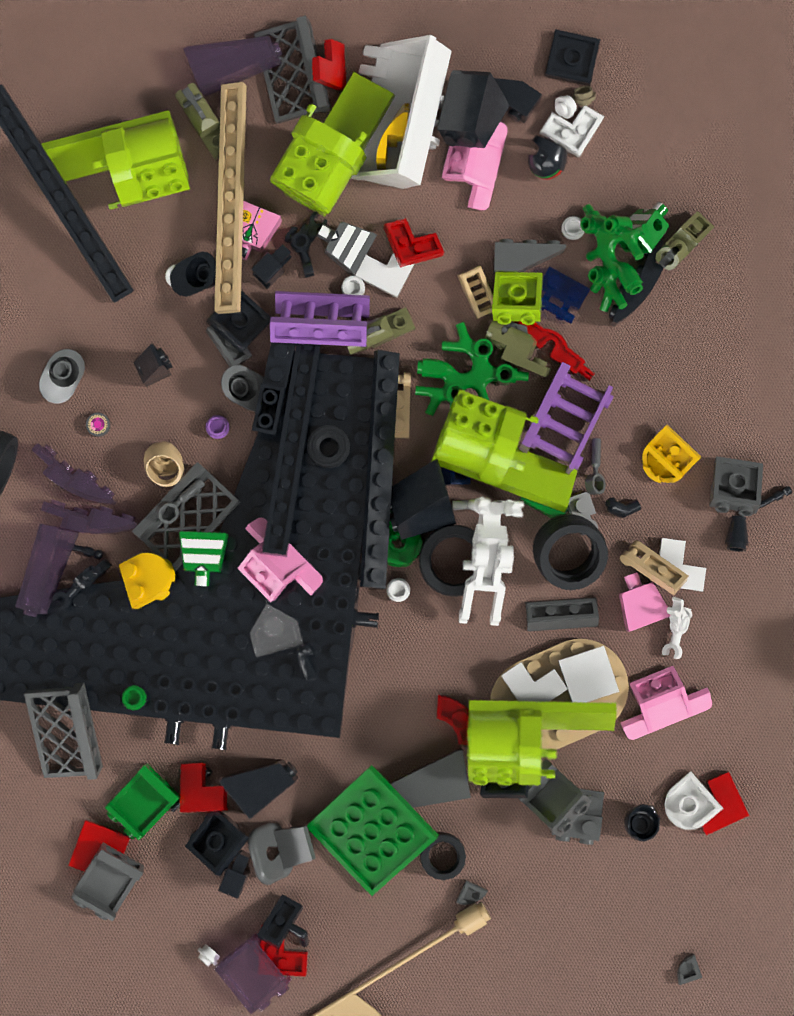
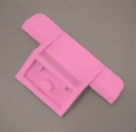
M501 122L485 148L449 146L442 178L446 181L466 182L473 185L468 208L483 211L489 207L507 134V127Z
M257 518L248 524L245 529L260 544L249 552L238 569L270 602L274 601L287 584L294 579L310 595L321 586L323 582L322 576L290 543L287 557L262 553L267 526L265 518Z
M674 666L629 683L630 689L640 707L641 714L620 723L626 736L634 740L710 709L712 706L711 695L708 688L687 695Z

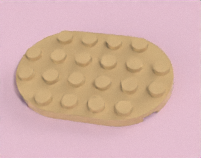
M572 639L522 659L506 668L493 686L490 701H517L501 675L520 662L534 682L555 669L565 684L558 660L604 646L619 692L589 701V703H617V719L627 701L628 677L621 660L611 649L593 640ZM568 690L549 702H571ZM541 729V749L557 750L600 730Z

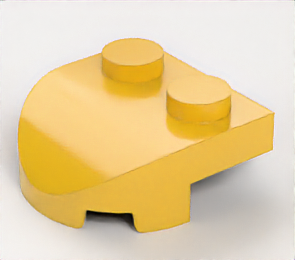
M667 424L648 443L642 454L645 473L649 478L658 483H674L680 480L701 458Z
M141 553L119 564L133 609H139L154 600L162 601L170 594L168 590L171 583L175 581V571L168 559L152 553Z

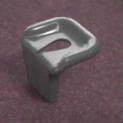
M266 823L253 829L248 836V848L258 880L264 885H271L287 877L291 873L293 866L316 858L307 826L282 828L277 823ZM278 847L279 853L270 861L267 857V848Z

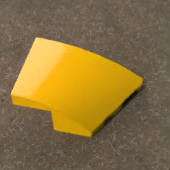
M404 103L398 110L380 140L376 155L378 170H386L388 147L397 148L398 142H403L410 103Z

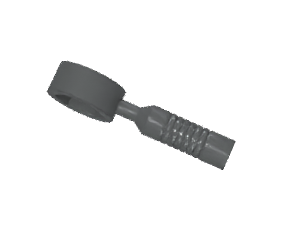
M593 438L591 453L593 474H589L586 477L585 488L590 495H598L604 493L606 483L604 477L598 473V468L601 465V439Z
M198 478L179 495L178 500L174 503L171 501L159 503L155 510L157 518L166 524L173 523L179 515L177 506L188 501L197 491L205 486L204 482ZM170 506L173 513L167 519L163 518L161 511Z

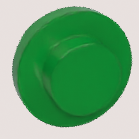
M130 686L122 694V702L130 710H138L146 703V693L139 686Z

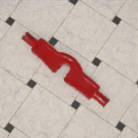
M513 321L514 323L525 325L521 321ZM536 322L532 325H525L527 326L528 334H531L537 341L536 348L541 349L548 341L554 342L555 347L549 354L552 360L560 365L562 362L570 365L569 371L571 373L577 374L578 372L588 381L594 376L595 373L584 365L585 360L568 348L565 339L559 333L551 329H544Z

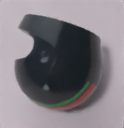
M535 135L532 141L538 145L539 150L535 155H528L529 168L540 179H554L564 171L568 151L545 138Z

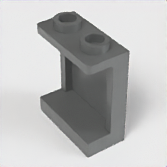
M545 759L541 763V770H555V778L541 776L540 785H529L528 798L518 799L555 834L561 837L572 828L574 821L588 810L592 800Z
M103 842L73 889L71 898L79 907H88L95 911V915L99 918L113 921L133 885L143 875L144 865Z

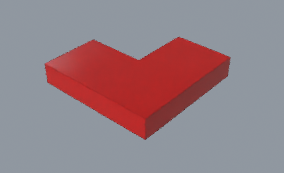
M334 39L324 40L325 58L320 56L312 58L313 81L335 90L343 91L346 86L344 44Z
M406 218L384 224L383 229L400 268L444 255V250L436 233L414 238Z
M181 764L180 812L227 811V791L223 786L206 787V764Z
M728 771L706 781L713 797L723 808L701 827L706 836L749 816Z
M85 820L68 866L85 872L103 842L125 854L130 837L125 833Z
M260 939L258 974L306 977L308 951L285 950V939L279 949Z

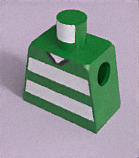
M657 202L652 209H638L629 217L632 220V229L642 224H646L649 227V232L640 236L637 241L643 253H651L669 228V224L663 218L667 214L668 209L660 202ZM620 241L618 243L625 252L631 253L625 242Z
M180 531L184 571L195 572V586H209L210 572H221L228 534Z

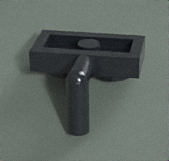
M282 894L259 930L257 937L279 949L290 932L299 937V943L302 947L308 946V932L294 924L303 910V905Z

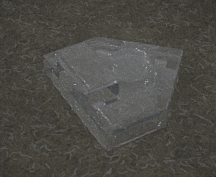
M266 604L250 632L256 657L302 645L303 640L298 621Z

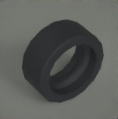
M437 833L439 835L437 839L420 854L422 867L428 875L435 879H452L465 866L466 854L464 846L452 834ZM440 842L451 844L457 852V861L454 866L444 871L434 868L429 860L431 848Z

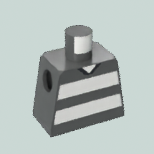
M341 222L336 231L323 224L317 237L329 243L324 253L351 276H355L377 236L373 232L345 222Z

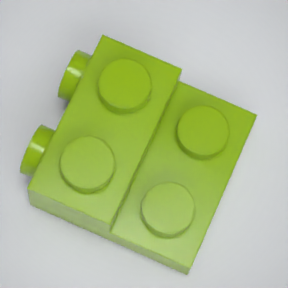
M495 272L492 304L493 321H498L502 325L510 324L511 321H521L525 325L540 322L543 273Z

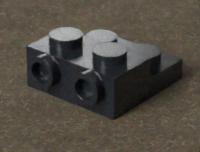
M223 811L209 812L205 816L203 823L197 831L191 834L185 847L215 875L220 877L249 837Z

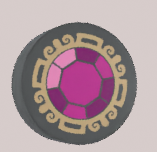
M93 413L86 421L88 432L96 437L106 435L111 427L109 418L102 413Z

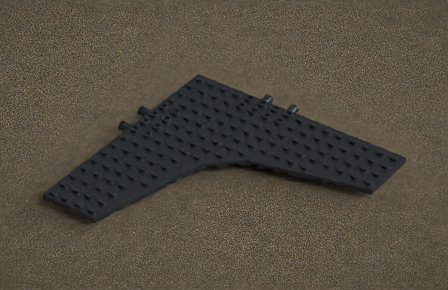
M322 353L319 355L289 541L323 578L321 586L312 595L294 579L287 584L274 601L270 602L238 569L249 552L260 544L245 528L257 518L268 520L288 398L287 393L276 435L262 432L257 434L234 494L240 503L225 518L219 532L228 534L222 569L220 573L210 572L209 586H195V572L184 571L182 564L175 571V581L171 583L168 590L170 594L162 601L154 600L139 609L131 607L123 580L90 585L84 591H79L72 598L71 606L64 610L61 609V606L65 604V598L61 596L55 601L52 598L56 593L64 592L68 588L1 597L0 701L26 703L24 696L26 690L70 688L75 683H84L90 711L165 719L167 727L164 743L179 745L181 723H184V721L212 724L214 734L211 748L227 750L228 729H231V726L341 738L348 670L355 628L357 626L378 628L379 624L378 621L369 620H379V613L358 612L357 609L361 576L374 358ZM325 425L336 426L342 429L350 442V453L347 459L340 466L334 468H323L315 464L309 457L307 450L308 439L312 432ZM326 438L320 443V452L324 455H333L338 449L336 440L332 438ZM304 643H310L313 648V654L309 655V658L316 672L315 676L308 679L304 678L296 654V648ZM130 686H139L146 693V703L138 710H130L122 702V694ZM67 695L57 696L54 699L65 708L69 704ZM40 697L33 698L34 704L36 705L47 704V702L41 699Z

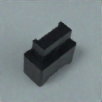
M282 244L272 255L267 252L251 268L254 271L253 276L269 289L284 273L283 266L292 258L290 255L291 251Z
M240 850L234 864L230 863L218 889L219 892L236 899L239 898L250 873V870L246 869L251 858L250 853Z

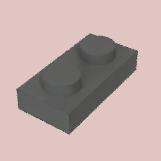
M212 326L206 329V333L229 367L240 365L251 359L252 354L248 348L241 353Z

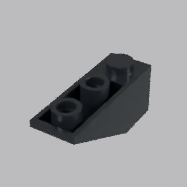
M494 78L510 105L507 109L508 116L516 122L522 121L526 123L539 104L542 94L523 81Z
M153 343L133 362L146 387L172 375L169 369L173 368L168 355H166L162 348H157Z

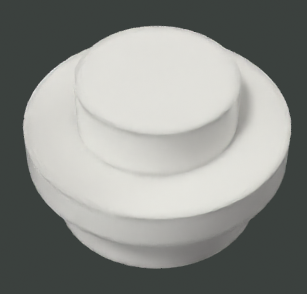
M568 95L559 96L555 100V110L559 116L569 119L576 111V103Z
M568 217L562 224V233L569 240H577L584 234L580 226L582 219L579 217Z
M395 578L388 583L387 595L391 600L401 602L408 598L410 586L407 581Z
M205 944L203 948L198 949L200 953L198 958L208 967L211 963L214 966L218 964L216 961L220 956L208 945Z

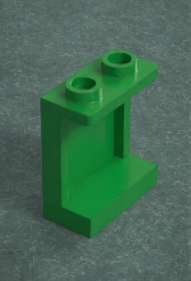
M147 763L112 801L105 806V809L108 811L106 814L115 823L119 821L125 827L123 831L131 839L134 840L136 838L140 840L180 799V794Z

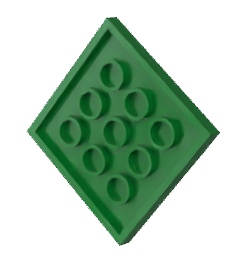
M372 765L307 824L308 830L371 896L378 892L439 836Z

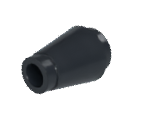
M732 516L725 540L727 550L736 552L746 551V546L749 545L746 517Z

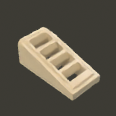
M475 266L457 274L476 318L478 319L491 313L493 294L482 267ZM477 274L478 279L467 282V278ZM481 283V288L471 292V287ZM485 292V297L475 301L474 296ZM486 301L490 302V305L481 309L477 306Z

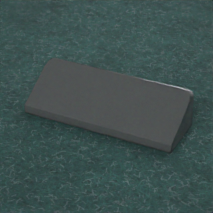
M596 598L525 602L527 631L597 627L599 623Z

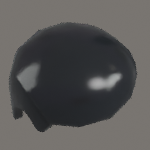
M639 804L631 807L625 814L624 827L632 839L646 842L653 839L658 833L661 818L653 806Z

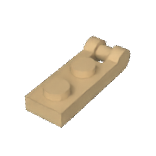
M404 372V375L398 374V384H403V391H397L395 438L409 439L411 372Z
M634 541L629 546V550L624 551L620 555V561L624 565L632 566L673 596L688 580L689 575L639 541Z

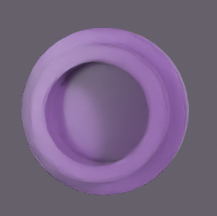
M220 415L212 416L206 423V431L214 439L224 438L230 429L227 419Z

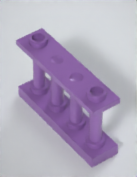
M276 291L275 311L276 314L281 315L280 317H271L270 342L366 347L367 321H361V318H369L370 295ZM290 314L304 315V318H290ZM314 315H317V316H328V319H313V318H314ZM337 317H352V319L337 320Z
M562 362L535 415L539 419L538 424L531 423L519 450L527 453L530 447L533 449L537 447L569 463L565 473L570 474L573 469L578 470L583 461V457L580 454L603 407L608 409L614 396L610 395L613 389L610 385L603 394L571 378V375L568 374L571 366ZM568 386L598 401L599 404L594 414L560 398L561 395L557 394L560 387L565 388ZM557 406L589 422L584 435L551 419V415L547 414L550 407L555 408ZM540 427H548L578 442L579 445L574 455L540 439L541 436L537 435Z

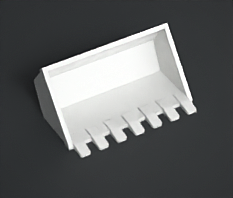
M432 35L382 43L380 47L365 45L363 55L376 58L377 61L376 66L361 64L359 75L371 77L372 82L394 93L395 98L364 149L367 157L358 174L351 176V179L370 181L400 189L421 185L428 150L436 149V146H439L440 140L433 137L432 133L434 127H438L439 120L436 119L438 109L443 108L445 96L441 94L451 50L438 42L436 37ZM404 103H410L403 142H398L397 148L388 147L386 170H378L376 155L380 140L398 110Z

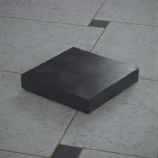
M555 29L545 76L590 86L601 39Z
M241 290L240 312L224 314L214 312L206 322L242 353L270 324L271 317Z

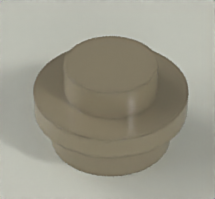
M581 86L574 90L572 98L579 106H587L595 100L596 94L592 87Z

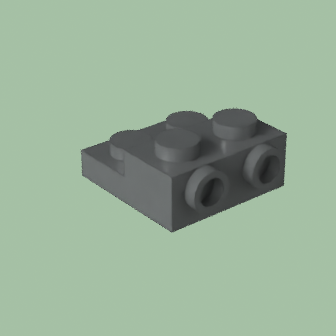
M716 456L709 507H715V510L720 513L735 510L739 511L741 516L756 514L761 506L763 463Z
M579 788L592 800L588 810L583 815H580L574 821L572 828L561 837L552 830H550V833L556 835L555 840L569 842L570 837L579 838V843L593 845L594 841H600L604 792Z

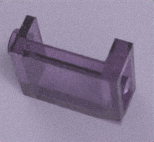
M256 933L221 960L214 969L250 1014L254 1013L257 1009L261 1012L271 1004L270 999L275 995L278 998L289 989L287 985L292 979L289 975L284 977L261 949L259 943L262 940L257 937Z

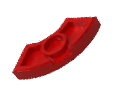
M438 695L436 719L446 721L454 728L457 734L458 745H468L469 709L456 699Z

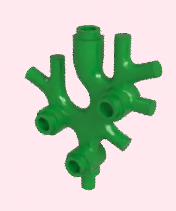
M587 204L583 207L586 216L582 218L580 226L585 233L595 234L597 247L588 252L586 258L590 262L600 258L603 265L595 266L589 271L588 277L593 283L590 290L593 293H598L604 287L605 292L600 310L608 312L613 299L619 309H624L628 304L616 285V279L619 278L625 291L631 295L641 292L643 282L630 264L616 259L615 248L620 241H623L628 246L635 260H640L644 254L637 241L640 236L649 232V227L646 224H642L632 229L633 224L629 217L610 216L607 218L600 215L598 211H594L592 206Z
M465 322L456 325L459 340L457 342L442 341V350L468 354L472 360V368L467 373H459L450 364L441 360L428 358L418 360L417 374H421L422 377L443 379L445 384L442 388L416 386L415 395L430 397V403L425 413L433 417L442 401H448L451 408L454 400L451 393L454 391L459 392V390L465 391L468 388H472L479 397L489 400L486 386L489 383L497 382L505 386L510 383H516V380L528 381L529 372L517 371V368H512L507 364L500 365L499 367L492 366L488 361L493 351L492 343L487 339H480L477 342L472 340L467 332ZM480 347L486 348V349H487V353H485V354L480 353V352H479V348H480ZM505 372L508 374V378L502 379L500 374Z

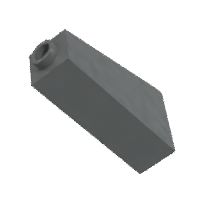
M462 748L456 749L390 782L392 787L413 808L471 798Z

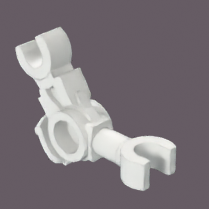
M673 597L672 608H667V613L670 614L672 636L669 644L663 647L662 655H669L670 649L673 648L675 651L674 659H680L682 648L679 646L682 634L689 627L692 612L691 609L683 607L684 601L682 599Z

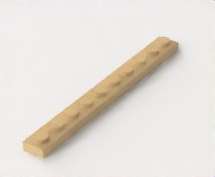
M243 82L221 85L215 312L218 314L236 313L241 310L247 86Z

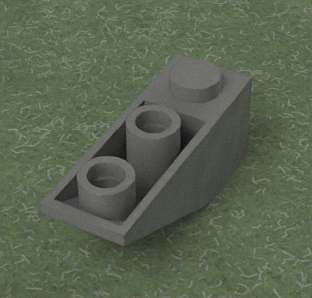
M500 239L494 245L493 275H495V272H525L564 253L566 244H560V241L549 240L546 241V244H538L536 240H523V243H513L512 239Z

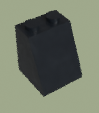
M453 70L451 72L437 128L447 145L485 148L510 106L491 72Z
M438 459L433 460L392 486L390 513H393L394 517L390 518L394 532L399 531L401 540L457 524Z
M279 760L227 774L219 782L246 816L251 819L298 779L296 773L298 771L290 761L285 763L284 760Z

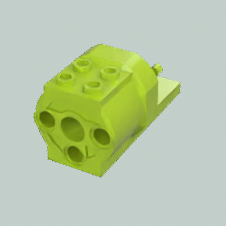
M354 72L324 123L311 117L317 106L309 104L306 109L308 113L306 116L302 115L293 129L291 133L293 139L271 175L270 182L282 190L286 196L325 217L333 209L351 176L357 175L367 158L364 149L394 100V93Z
M169 110L41 143L65 181L109 170L120 200L108 203L111 210L118 208V204L126 207L190 190L189 177L180 142Z
M459 390L452 402L431 460L432 462L438 459L440 467L561 512H565L568 508L578 471L573 469L570 474H567L565 471L568 466L529 451L525 453L519 450L517 446L525 420L538 424L539 419L531 415L530 418H527L525 412L497 404L463 390Z
M469 700V782H473L476 785H486L488 782H498L499 785L508 786L512 783L540 785L541 776L555 778V770H541V757L556 758V749H541V729L614 731L617 703Z

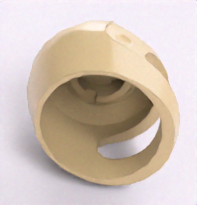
M166 441L156 442L145 451L143 459L144 468L148 477L154 483L169 487L179 482L184 473V465L179 450L172 443ZM178 472L177 475L170 480H162L159 478V476H170Z

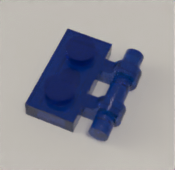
M549 266L543 277L542 291L545 294L542 298L541 310L544 311L545 309L556 315V319L560 321L565 320L571 324L575 315L568 312L569 307L579 311L590 289ZM554 297L563 302V306L560 308L549 301L550 298Z

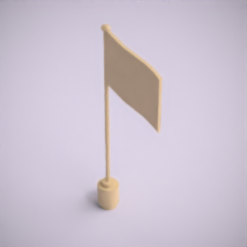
M482 902L477 905L474 903L455 915L457 920L454 921V928L311 1016H381L374 1007L357 996L356 993L453 933L459 931L460 934H463L465 932L469 936L487 925V921L491 919L487 909Z

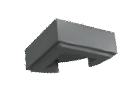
M465 880L456 903L462 905L475 903L481 900L488 890Z
M694 953L688 955L679 965L677 972L679 985L702 978Z

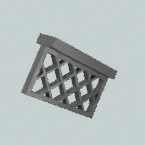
M306 15L298 17L297 21L254 33L275 122L279 124L300 118L302 115L306 116L308 113L306 109L299 106L305 94L312 97L314 105L317 106L313 114L331 111L326 86L313 81L312 58L319 55L311 22ZM296 28L297 37L293 44L283 39L288 30ZM272 36L277 40L271 50L263 47L261 38ZM280 42L290 46L284 58L275 54ZM294 50L302 53L303 58L298 66L288 61ZM272 56L282 61L276 73L268 68V63ZM286 64L296 69L290 80L280 76ZM299 72L307 75L308 78L303 89L294 84ZM278 78L287 83L281 95L274 92L273 89ZM291 86L301 91L295 103L285 98ZM284 100L293 107L288 114L280 116L278 108Z
M198 462L159 502H176L179 495L198 478L203 482L207 479L213 482V493H201L200 489L197 491V494L191 497L197 498V510L185 511V502L177 506L178 510L180 509V528H169V524L163 523L157 518L155 512L157 504L132 531L152 551L165 559H168V549L180 548V557L174 563L171 562L174 571L183 564L181 542L180 544L169 545V532H201V530H204L203 532L212 533L240 503L233 494ZM228 496L232 500L226 508L217 509V497ZM213 497V509L201 510V498ZM167 506L161 511L163 518L167 519L173 513L172 507ZM213 513V522L209 526H201V514ZM197 514V526L185 527V515ZM156 533H164V545H154L150 539Z
M75 683L70 688L26 690L24 696L44 778L87 776V780L97 779L103 765L85 684ZM67 695L69 704L66 708L54 700L57 696ZM40 697L47 704L41 709L34 704L33 698ZM49 705L61 712L57 719L45 712ZM63 715L73 720L71 729L59 721ZM41 716L52 723L48 730L39 725L38 719ZM55 726L66 733L62 740L50 733ZM68 736L78 742V747L75 750L64 743ZM45 738H48L57 745L53 751L44 746L43 740ZM60 747L71 754L67 761L55 754ZM75 757L82 762L83 768H75L69 762ZM53 759L62 767L57 770H50L48 761Z

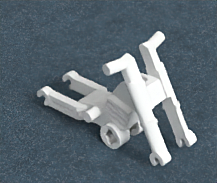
M484 497L452 501V510L470 509L479 513L478 524H476L472 541V561H463V570H473L474 575L465 582L462 606L459 611V623L467 624L474 590L495 592L490 614V625H499L506 589L504 582L501 580V573L512 572L514 557L513 546H507V527L500 526L501 514L522 517L523 512H521V508L523 507V502L509 499L507 501L497 500L490 502V499H484Z

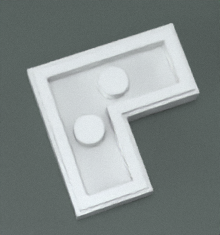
M583 106L571 124L552 112L539 134L579 158L604 116L587 106Z
M394 253L387 265L366 255L355 276L397 298L414 264L400 268Z
M661 538L659 555L689 575L688 580L680 589L703 592L706 568L683 565L686 541Z
M520 662L501 675L517 701L549 702L567 690L555 669L534 682Z

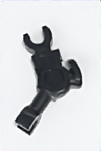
M318 212L312 213L310 223H304L298 233H296L298 228L292 227L284 239L286 243H291L292 249L300 256L305 278L314 276V270L308 253L310 252L311 243L317 237L318 231H320L323 224L326 226L328 224L326 219L321 224L315 223V219L319 216Z
M104 559L97 566L90 565L73 580L74 583L64 592L56 593L52 599L55 601L61 596L64 597L65 604L61 606V609L69 608L72 604V598L79 591L87 589L98 577L104 575L112 564L107 559Z

